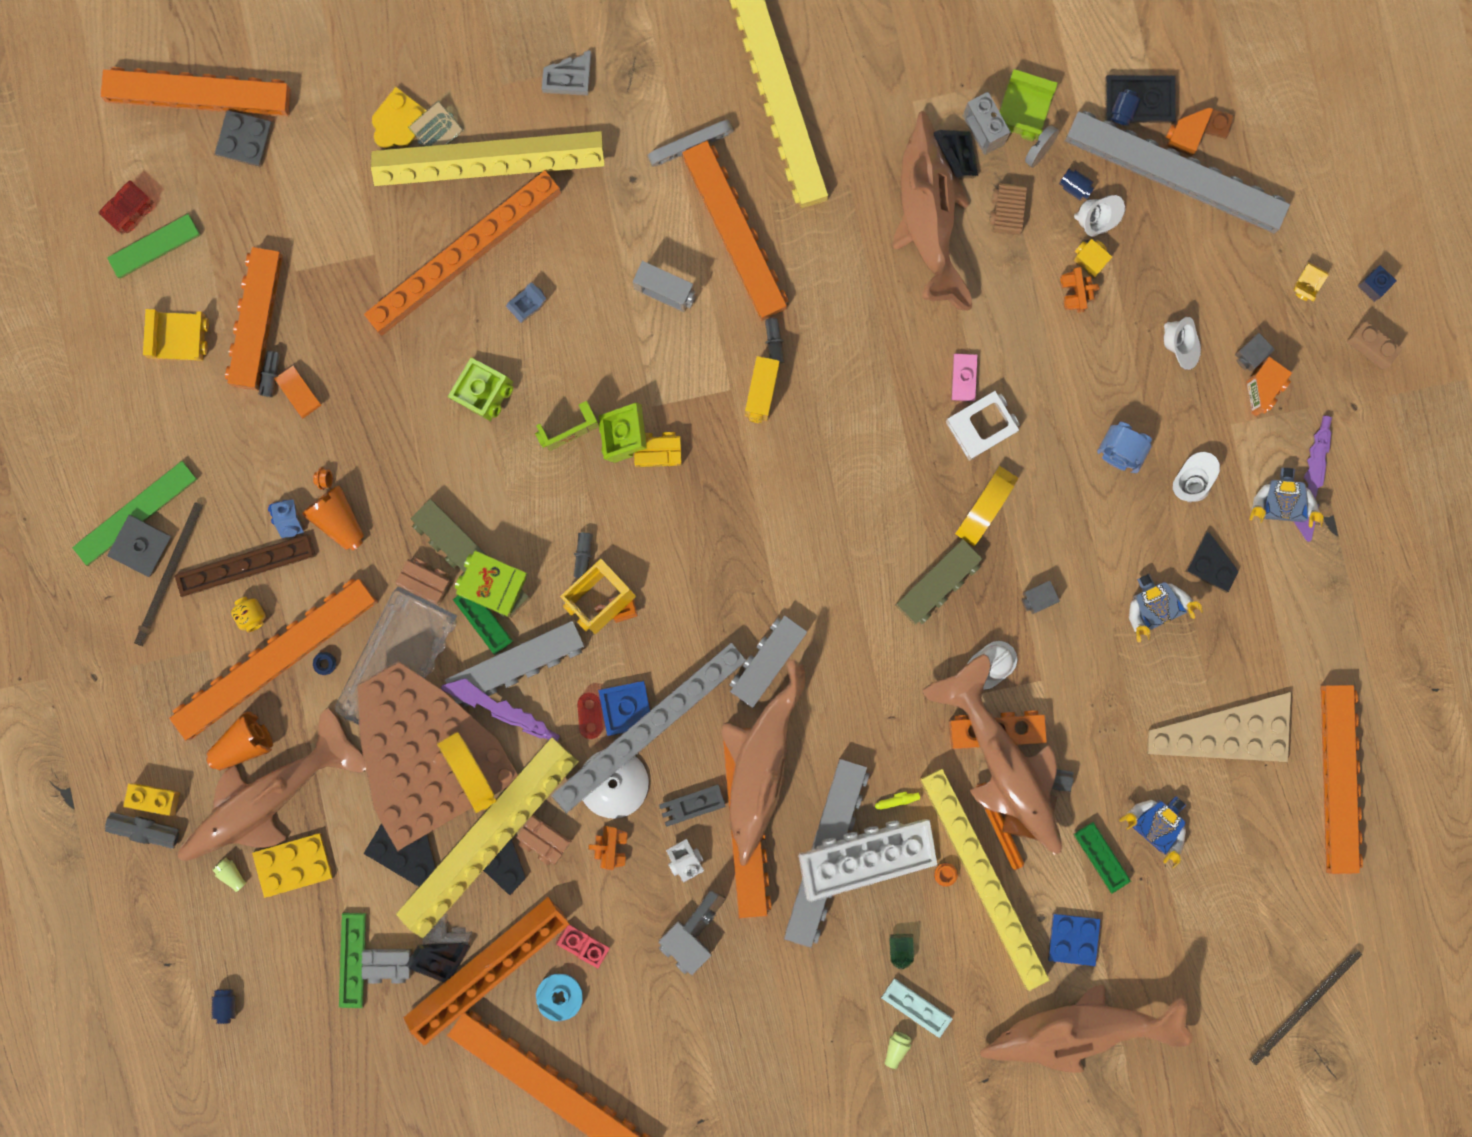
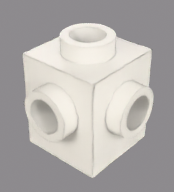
M687 839L666 850L672 861L668 863L674 876L679 874L683 882L704 871L700 864L704 860L697 848L693 850Z

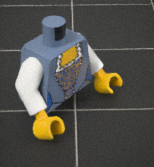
M1281 468L1280 480H1271L1269 484L1263 485L1254 497L1249 520L1252 521L1254 516H1258L1260 523L1264 519L1306 522L1309 517L1308 526L1312 528L1313 521L1319 522L1320 527H1322L1324 517L1319 512L1318 504L1310 489L1305 487V483L1294 482L1295 469Z
M1147 574L1137 579L1143 592L1133 596L1134 600L1130 603L1129 620L1136 632L1137 642H1141L1140 635H1146L1148 640H1150V630L1187 613L1186 609L1192 619L1196 618L1193 610L1198 609L1203 613V609L1199 602L1194 601L1186 592L1173 584L1162 582L1155 586L1150 574Z

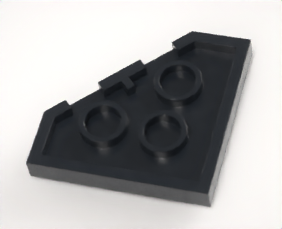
M382 823L363 853L418 887L436 869L428 834L397 851Z

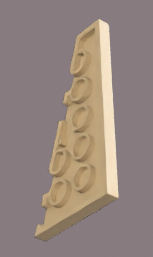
M1291 692L1149 730L1147 754L1288 762Z

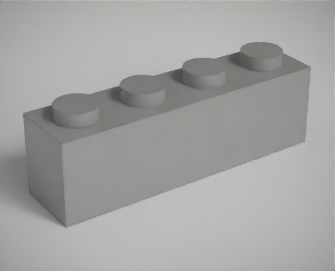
M786 616L782 620L779 617L770 627L773 630L770 637L764 636L757 645L759 649L755 657L749 656L743 665L746 668L741 676L736 674L729 684L732 687L730 692L752 708L807 633L806 630Z

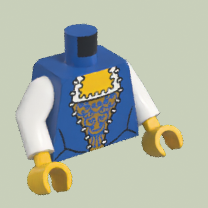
M1175 796L1168 805L1160 800H1148L1138 803L1125 816L1119 819V822L1124 820L1128 822L1126 830L1134 828L1162 854L1166 855L1169 853L1163 859L1164 863L1171 859L1173 861L1172 868H1175L1181 862L1180 854L1184 847L1186 834L1184 825L1186 822L1178 814L1186 804Z

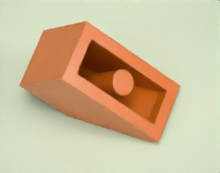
M1206 108L1179 119L1175 126L1171 125L1166 135V138L1169 139L1167 146L1193 156L1213 109Z

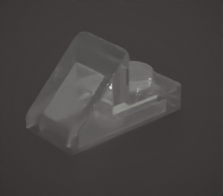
M446 913L422 941L423 944L470 942L472 940V931H466V927H452V932H448V913Z

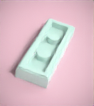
M895 978L881 996L883 1000L938 1038L941 1037L953 1019Z

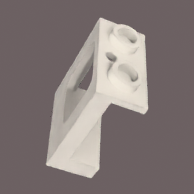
M996 391L946 420L948 427L969 461L1019 431L1018 426L1020 424L1013 413L1011 415L1005 408L1008 406L1002 394L998 395ZM995 403L1008 426L987 439H981L972 425L970 417L990 404Z

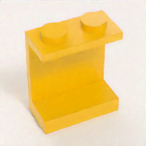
M145 309L143 356L150 359L203 361V356L207 354L208 349L207 341H204L205 332H208L209 329L208 318L201 311H197L196 314L160 313L155 309Z

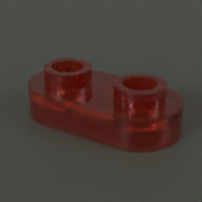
M584 693L580 696L577 703L579 730L583 737L595 739L601 735L603 730L601 701L594 693ZM587 700L594 702L593 708H586L585 703ZM589 723L595 724V731L589 732L587 725Z

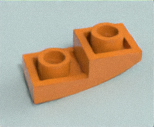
M291 366L274 378L302 419L322 406L294 366Z

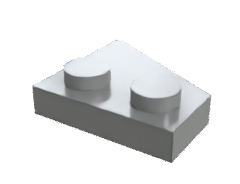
M585 51L584 55L571 59L570 57L562 60L559 64L544 67L542 93L588 96L591 51Z

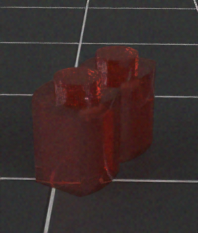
M129 180L102 207L99 214L117 232L123 235L125 232L130 233L136 227L135 222L139 217H144L152 210L151 205L154 201L134 182Z

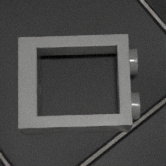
M989 92L969 101L964 110L963 118L983 154L986 155L1005 145L1010 131ZM994 112L997 116L992 117L991 114Z
M644 261L641 262L632 281L634 290L682 312H685L687 307L691 308L696 298V292L692 283Z

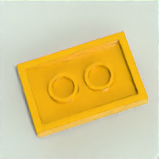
M321 833L252 853L264 898L333 878Z

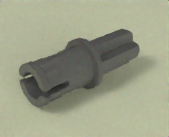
M768 318L765 320L768 340L765 341V344L768 345L769 359L778 360L779 364L784 363V357L782 352L783 339L780 338L779 322L777 318Z
M268 351L266 354L263 372H260L262 375L258 393L260 396L273 398L275 378L278 377L276 374L280 359V353Z
M578 533L576 553H574L576 557L574 577L576 579H579L588 571L589 558H592L590 552L593 534Z

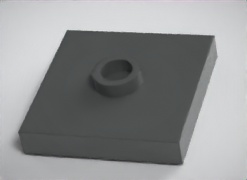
M129 514L107 556L150 577L171 535Z
M710 891L685 924L684 930L691 935L699 936L704 928L715 918L716 912L725 902L726 898L719 893Z

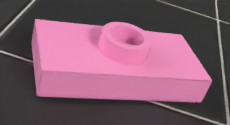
M954 354L951 401L975 402L977 355Z

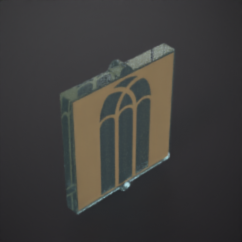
M439 101L435 102L408 126L417 137L418 143L423 144L424 147L447 145L463 131L454 120L453 114L448 113Z

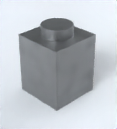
M1258 333L1235 354L1238 358L1236 361L1243 369H1248L1251 372L1275 349Z
M1051 581L1022 593L1024 598L1021 599L1026 611H1031L1032 614L1060 602Z

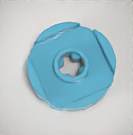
M558 973L545 978L536 991L539 1011L544 1017L552 1021L567 1020L575 1016L583 1002V990L577 980L570 975ZM554 992H564L566 1001L554 1002L556 999L553 996Z

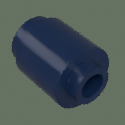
M1128 89L1118 93L1111 112L1113 115L1112 121L1129 126L1140 103V98L1137 97L1138 93Z
M1069 168L1059 182L1063 186V190L1080 201L1083 197L1088 199L1094 190V187L1091 186L1093 181L1076 169L1073 171Z
M214 990V996H212V1019H216V1024L231 1023V1019L236 1018V1003L233 990Z

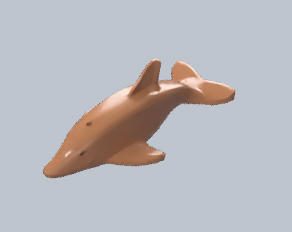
M921 111L918 113L916 126L903 155L901 197L904 216L894 234L893 248L901 249L914 242L923 261L935 274L924 287L922 292L923 299L929 301L948 300L958 310L968 311L972 308L971 295L968 287L950 261L949 240L954 224L955 202L964 208L969 206V202L960 181L955 177L952 169L946 162L944 154L934 136L935 130L926 112Z
M982 654L974 658L955 676L933 682L923 688V695L929 701L962 708L969 715L979 746L992 776L987 784L970 790L974 799L983 807L993 812L1012 815L1018 818L1047 850L1054 854L1060 853L1062 851V840L1050 804V792L1057 769L1055 754L1048 745L1036 756L1026 757L1001 725L983 706L982 692L991 667L989 657Z
M787 659V667L790 674L789 685L767 705L751 729L744 730L730 723H725L722 726V738L735 762L730 796V827L733 837L737 842L742 866L747 865L761 840L770 817L778 804L779 794L786 780V775L783 774L787 756L786 735L788 720L805 686V667L803 664H798L796 660Z
M327 708L320 715L316 747L308 756L285 765L259 778L252 784H246L241 779L235 765L228 768L218 781L215 789L211 814L181 846L178 858L182 861H189L229 844H241L255 848L276 846L285 841L286 837L275 827L273 815L319 769L333 767L356 773L365 772L366 767L363 753L347 739L339 718L331 708Z
M1099 985L1089 989L1075 1005L1052 1009L1020 1020L1008 1031L1003 1032L993 1043L980 1050V1055L983 1058L992 1060L1035 1062L1054 1070L1082 1073L1084 1072V1067L1080 1062L1081 1059L1105 1052L1116 1044L1130 1038L1147 1037L1175 1047L1188 1046L1193 1040L1190 1029L1185 1024L1187 1007L1183 998L1173 1002L1161 1018H1154L1135 1010L1106 1006L1105 988L1103 985Z

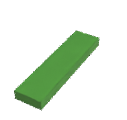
M187 214L107 257L116 276L121 279L200 236V233L191 216Z
M342 913L339 1008H363L362 950L365 949L366 913Z

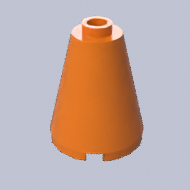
M339 485L325 493L302 512L305 518L345 550L350 548L353 551L363 543L361 540L364 537L363 532Z
M247 711L241 714L207 751L206 761L212 769L221 771L272 751L270 749L273 746L272 737L264 724L260 726L256 722L259 718L255 714Z

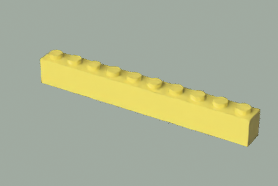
M729 0L731 8H736L738 17H735L739 31L743 30L745 38L742 39L745 51H750L753 59L749 60L752 73H757L759 81L756 82L759 94L764 95L767 102L763 106L766 116H771L773 125H770L774 139L778 138L780 146L777 149L780 159H785L788 167L784 169L788 182H793L794 190H791L794 202L795 204L799 203L802 209L827 201L828 194L765 1Z
M602 131L372 151L371 171L374 186L604 166Z
M551 738L496 800L497 802L486 811L396 913L409 930L424 938L579 761L565 747Z
M938 769L920 778L1024 987L1030 991L1050 981L943 769Z

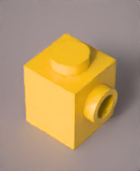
M1091 239L1087 244L1083 241L1075 250V253L1078 255L1074 261L1095 278L1111 260L1112 256L1106 251L1107 248L1103 243L1098 240L1095 242Z

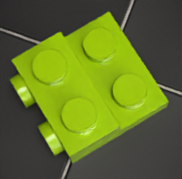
M471 357L449 393L448 398L484 419L491 421L492 418L499 416L501 412L500 405L503 399L508 398L512 394V384L514 382L507 376Z
M633 403L599 415V432L602 440L601 451L604 460L616 463L631 458L633 453L647 448L642 404Z

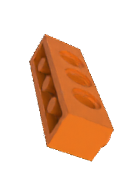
M1038 710L1024 711V716H1015V712L1001 713L1000 718H995L1016 745L1047 743L1045 715H1038ZM968 715L954 716L955 720L949 721L951 749L980 747L977 738L971 737L968 733V728L972 725ZM1019 721L1024 722L1027 727L1026 732L1022 735L1015 731V725Z

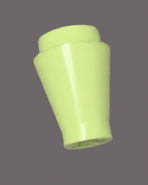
M227 857L222 859L212 869L215 873L214 876L231 887L235 892L239 891L246 884L232 860L229 861Z
M894 1032L893 1036H890L884 1064L890 1068L897 1069L912 1045L910 1043L912 1039L901 1032Z

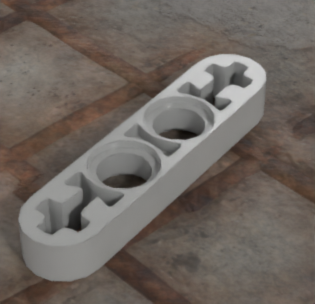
M724 120L658 148L647 156L652 167L659 166L682 156L683 151L705 141H708L710 144L733 133L734 129L730 120Z

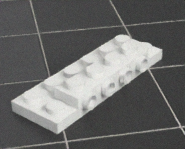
M923 819L908 824L890 821L886 823L885 828L879 829L877 826L864 829L865 833L857 835V832L846 833L843 835L844 839L836 841V838L825 839L822 841L823 845L817 846V849L799 854L807 900L814 901L936 866L937 860L930 820Z

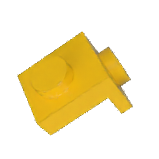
M1308 262L1294 284L1295 295L1304 301H1308V299L1314 301L1329 273Z

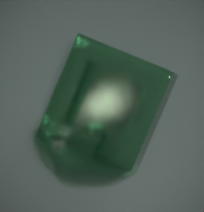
M890 934L891 963L900 970L906 969L914 962L913 934Z

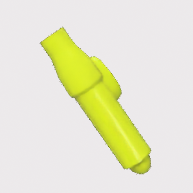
M919 792L898 793L893 798L878 801L875 804V808L882 810L910 804L920 800Z

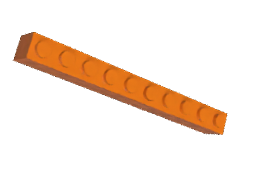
M544 170L365 312L364 316L377 332L383 336L561 194L560 188Z
M354 578L349 580L342 586L344 590L337 595L335 592L330 594L323 600L325 604L317 608L315 606L305 613L306 618L298 622L296 620L286 627L287 632L283 635L277 634L267 641L269 645L264 649L257 648L248 655L250 659L245 663L238 662L229 669L231 673L226 677L219 676L210 683L211 688L205 692L202 689L191 697L193 699L192 702L187 705L183 703L172 711L174 715L169 719L184 740L191 741L377 604L378 601L364 582L360 579L355 581Z
M465 1011L447 1036L587 1136L651 1137L645 1132L643 1135L635 1130L636 1126L629 1120L624 1119L622 1121L616 1117L617 1112L611 1107L599 1105L596 1102L598 1099L587 1091L585 1094L577 1089L578 1085L571 1079L566 1078L564 1080L558 1076L559 1071L553 1066L541 1064L539 1062L540 1058L531 1051L526 1053L520 1049L521 1044L515 1039L503 1037L500 1034L502 1031L491 1023L489 1026L481 1021L482 1016L475 1011Z

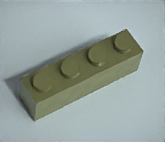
M961 540L895 606L914 625L918 622L923 624L932 616L929 611L935 605L939 609L948 600L946 595L951 590L956 592L965 583L962 579L968 573L972 576L981 568L979 562L982 558L964 540Z

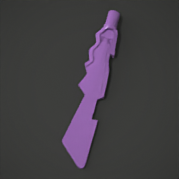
M1323 416L1320 430L1314 435V444L1309 449L1310 458L1307 459L1309 469L1304 475V479L1308 483L1307 488L1310 489L1315 500L1318 488L1323 486L1326 469L1325 456L1326 452L1329 453L1332 417ZM1309 517L1306 522H1294L1308 542L1312 540L1316 522L1313 521V527L1310 528L1308 526Z
M466 678L441 686L443 691L473 707L477 703L490 710L493 717L510 725L520 726L523 728V732L548 740L553 738L558 741L560 735L547 729L543 721L535 720L531 713L523 712L522 708H513L507 700L497 703Z

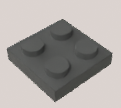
M227 110L215 155L261 167L272 122Z

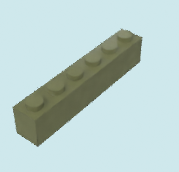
M431 499L410 518L414 522L412 527L421 536L425 533L431 539L428 543L437 552L442 550L447 555L445 560L453 568L458 566L463 571L461 576H464L467 569L464 567V564L469 554L473 555L474 551L488 556ZM523 590L519 594L510 618L531 599Z

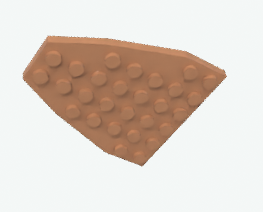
M399 661L357 684L359 735L373 808L397 851L472 808L437 743L458 732L494 795L507 788L518 776L494 735L442 689Z

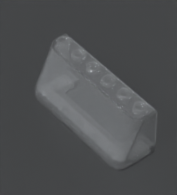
M397 587L389 598L336 703L335 711L345 719L359 725L357 684L398 661L426 679L427 675L435 667V659L438 653H441L445 648V639L448 633L452 632L456 626L457 615L401 587Z

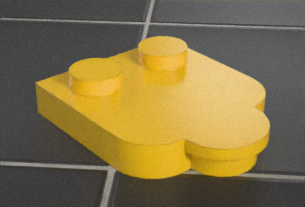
M395 87L372 117L376 144L381 148H390L393 145L400 148L409 146L424 128L422 127L415 134L410 126L422 117L427 110Z

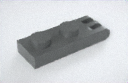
M719 785L659 804L660 809H665L668 806L670 808V811L662 813L663 818L671 815L673 817V820L665 822L666 827L726 807Z

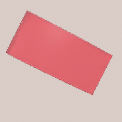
M572 925L567 926L556 941V945L596 968H599L610 949L605 944Z

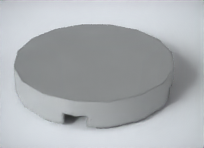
M1051 125L1040 134L1038 142L1031 147L1025 158V163L1033 168L1043 159L1058 136V128Z

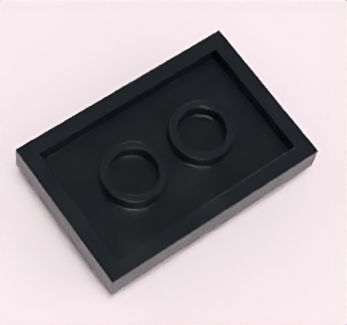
M1106 75V121L1116 123L1111 120L1113 116L1111 112L1118 93L1124 92L1125 89L1138 93L1137 97L1140 98L1136 114L1130 123H1174L1176 121L1175 76Z

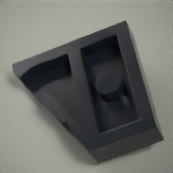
M938 130L934 132V136L955 177H977L978 170L971 131Z
M1205 532L1185 572L1228 593L1239 571L1209 532Z
M512 839L509 840L483 870L509 895L526 879Z
M466 941L419 944L406 965L413 971L445 983L453 976L470 945Z

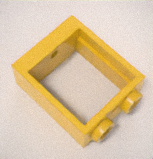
M756 356L745 409V417H749L748 421L762 424L763 420H768L779 368L778 360Z
M600 559L560 597L565 602L563 607L571 616L576 614L580 618L577 620V623L585 631L590 629L596 635L636 596L610 567ZM605 576L621 594L590 621L575 603Z

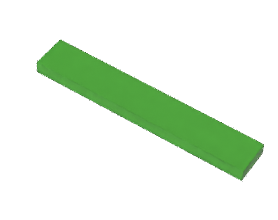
M181 461L72 548L85 565L89 566L111 549L129 514L145 522L198 479L187 465Z

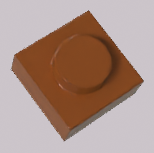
M1213 109L1204 133L1226 139L1234 115Z

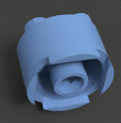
M1125 422L1111 425L1097 453L1100 454L1102 452L1104 454L1102 459L1120 470L1125 471L1126 468H1131V473H1138L1152 448L1150 444L1152 438L1144 433L1138 434L1131 430L1132 427Z

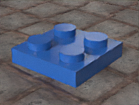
M644 681L598 690L607 736L625 733L650 712Z
M1053 913L1048 961L1096 966L1100 919Z

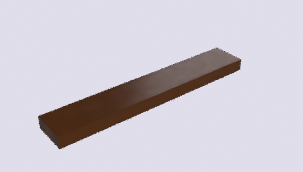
M306 534L174 576L180 596L183 598L316 556L310 536Z

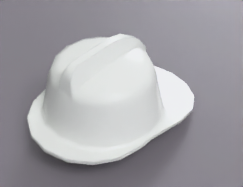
M1117 195L1107 196L1102 199L1086 200L1080 207L1079 212L1074 214V218L1079 221L1087 235L1091 237L1097 236L1118 225L1124 215L1125 204L1123 199Z
M1185 317L1181 321L1165 323V347L1176 354L1182 368L1188 370L1194 368L1199 361L1201 352L1194 320L1191 317Z
M1207 452L1192 455L1185 462L1173 482L1175 495L1189 503L1206 498L1220 472V464L1217 458Z
M993 641L968 661L970 663L974 658L982 654L989 657L991 667L984 684V690L996 686L1013 672L1017 664V654L1008 643Z

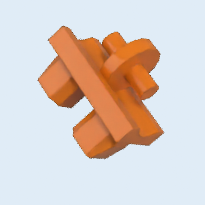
M1081 267L1074 268L1072 272L1060 276L1062 289L1074 287L1075 295L1064 296L1065 310H1077V313L1085 312V309H1087L1085 293H1087L1088 301L1095 299L1094 291L1100 290L1099 284H1092L1091 277L1084 278L1086 285L1084 286Z
M603 826V836L596 835L595 844H588V849L595 850L594 859H601L600 868L614 870V867L625 866V853H615L616 844H626L627 832L618 830L616 827Z

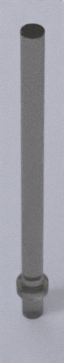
M195 502L144 621L142 625L138 626L139 632L134 641L137 645L143 647L147 635L152 632L150 628L203 508V505Z
M1355 948L1263 1045L1260 1044L1257 1047L1258 1050L1249 1060L1256 1066L1265 1056L1268 1057L1270 1055L1269 1052L1346 973L1362 956V953Z

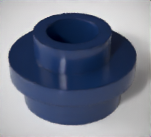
M321 652L314 657L313 668L320 675H329L336 668V659L328 652ZM324 659L329 662L327 668L321 666V661Z

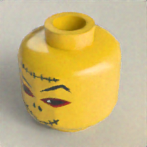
M245 596L234 602L236 606L231 610V615L239 630L250 633L264 625L263 621L266 615L257 599H248Z

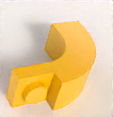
M999 465L955 534L972 546H975L999 512L1019 478Z
M458 732L437 743L476 813L489 808L497 802Z

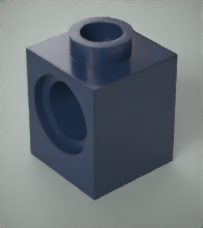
M1379 265L1371 271L1358 287L1375 302L1397 280Z

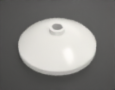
M604 750L597 752L592 757H590L584 764L583 768ZM634 756L583 799L586 806L595 814L612 819L622 818L635 812L644 802L648 792L649 781L644 765ZM611 779L617 781L616 788L609 787L608 783Z

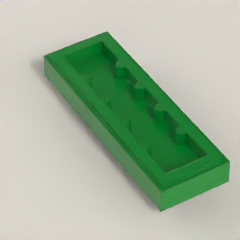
M459 595L452 599L494 655L513 642L489 608Z
M1094 822L1089 823L1073 834L1111 894L1131 882Z

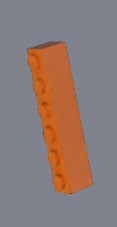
M252 247L251 253H248L246 256L248 271L247 276L244 275L241 287L244 289L243 298H239L237 306L240 315L239 320L235 321L233 334H236L235 342L231 343L229 356L232 359L230 366H227L225 371V379L228 380L227 383L230 386L259 391L262 376L260 372L263 370L283 255L279 251Z

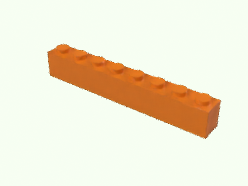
M111 67L110 70L103 69L100 97L109 103L213 111L229 110L239 113L289 116L291 89L285 81L272 79L271 82H262V79L251 77L247 81L239 80L235 76H225V79H221L211 74H202V77H195L187 72H180L179 75H170V72L158 70L156 73H148L144 69H134L133 72H130L120 67Z
M705 141L683 151L682 157L760 320L763 321L786 310V303L789 302L784 290L779 291L776 282L779 281L774 269L769 270L766 264L769 261L764 248L759 249L756 243L759 238L753 227L749 228L746 222L749 217L744 207L739 208L737 204L738 194L734 186L729 187L726 181L729 176L725 167H720L716 160L719 158L715 146H710L708 141Z
M1354 685L1321 686L1326 873L1330 874L1360 873V868L1363 867L1362 854H1359V844H1362V832L1358 829V821H1361L1362 817L1361 808L1358 807L1361 787L1357 783V774L1360 773V762L1356 760V751L1359 750V738L1356 737L1355 727H1358L1359 724L1358 714L1355 713L1358 693L1357 690H1354Z
M724 742L730 810L735 762ZM732 833L739 918L767 916V910H771L770 896H765V887L769 886L768 872L763 873V863H767L766 849H761L760 840L747 865L742 866L737 842ZM765 833L763 834L761 840H765Z
M549 897L543 900L405 1015L403 1019L409 1032L425 1046L570 925L560 908Z

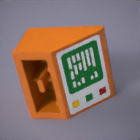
M1271 357L1262 361L1247 380L1250 406L1254 416L1270 411L1277 402L1275 396L1284 392L1291 383L1288 378L1292 372Z

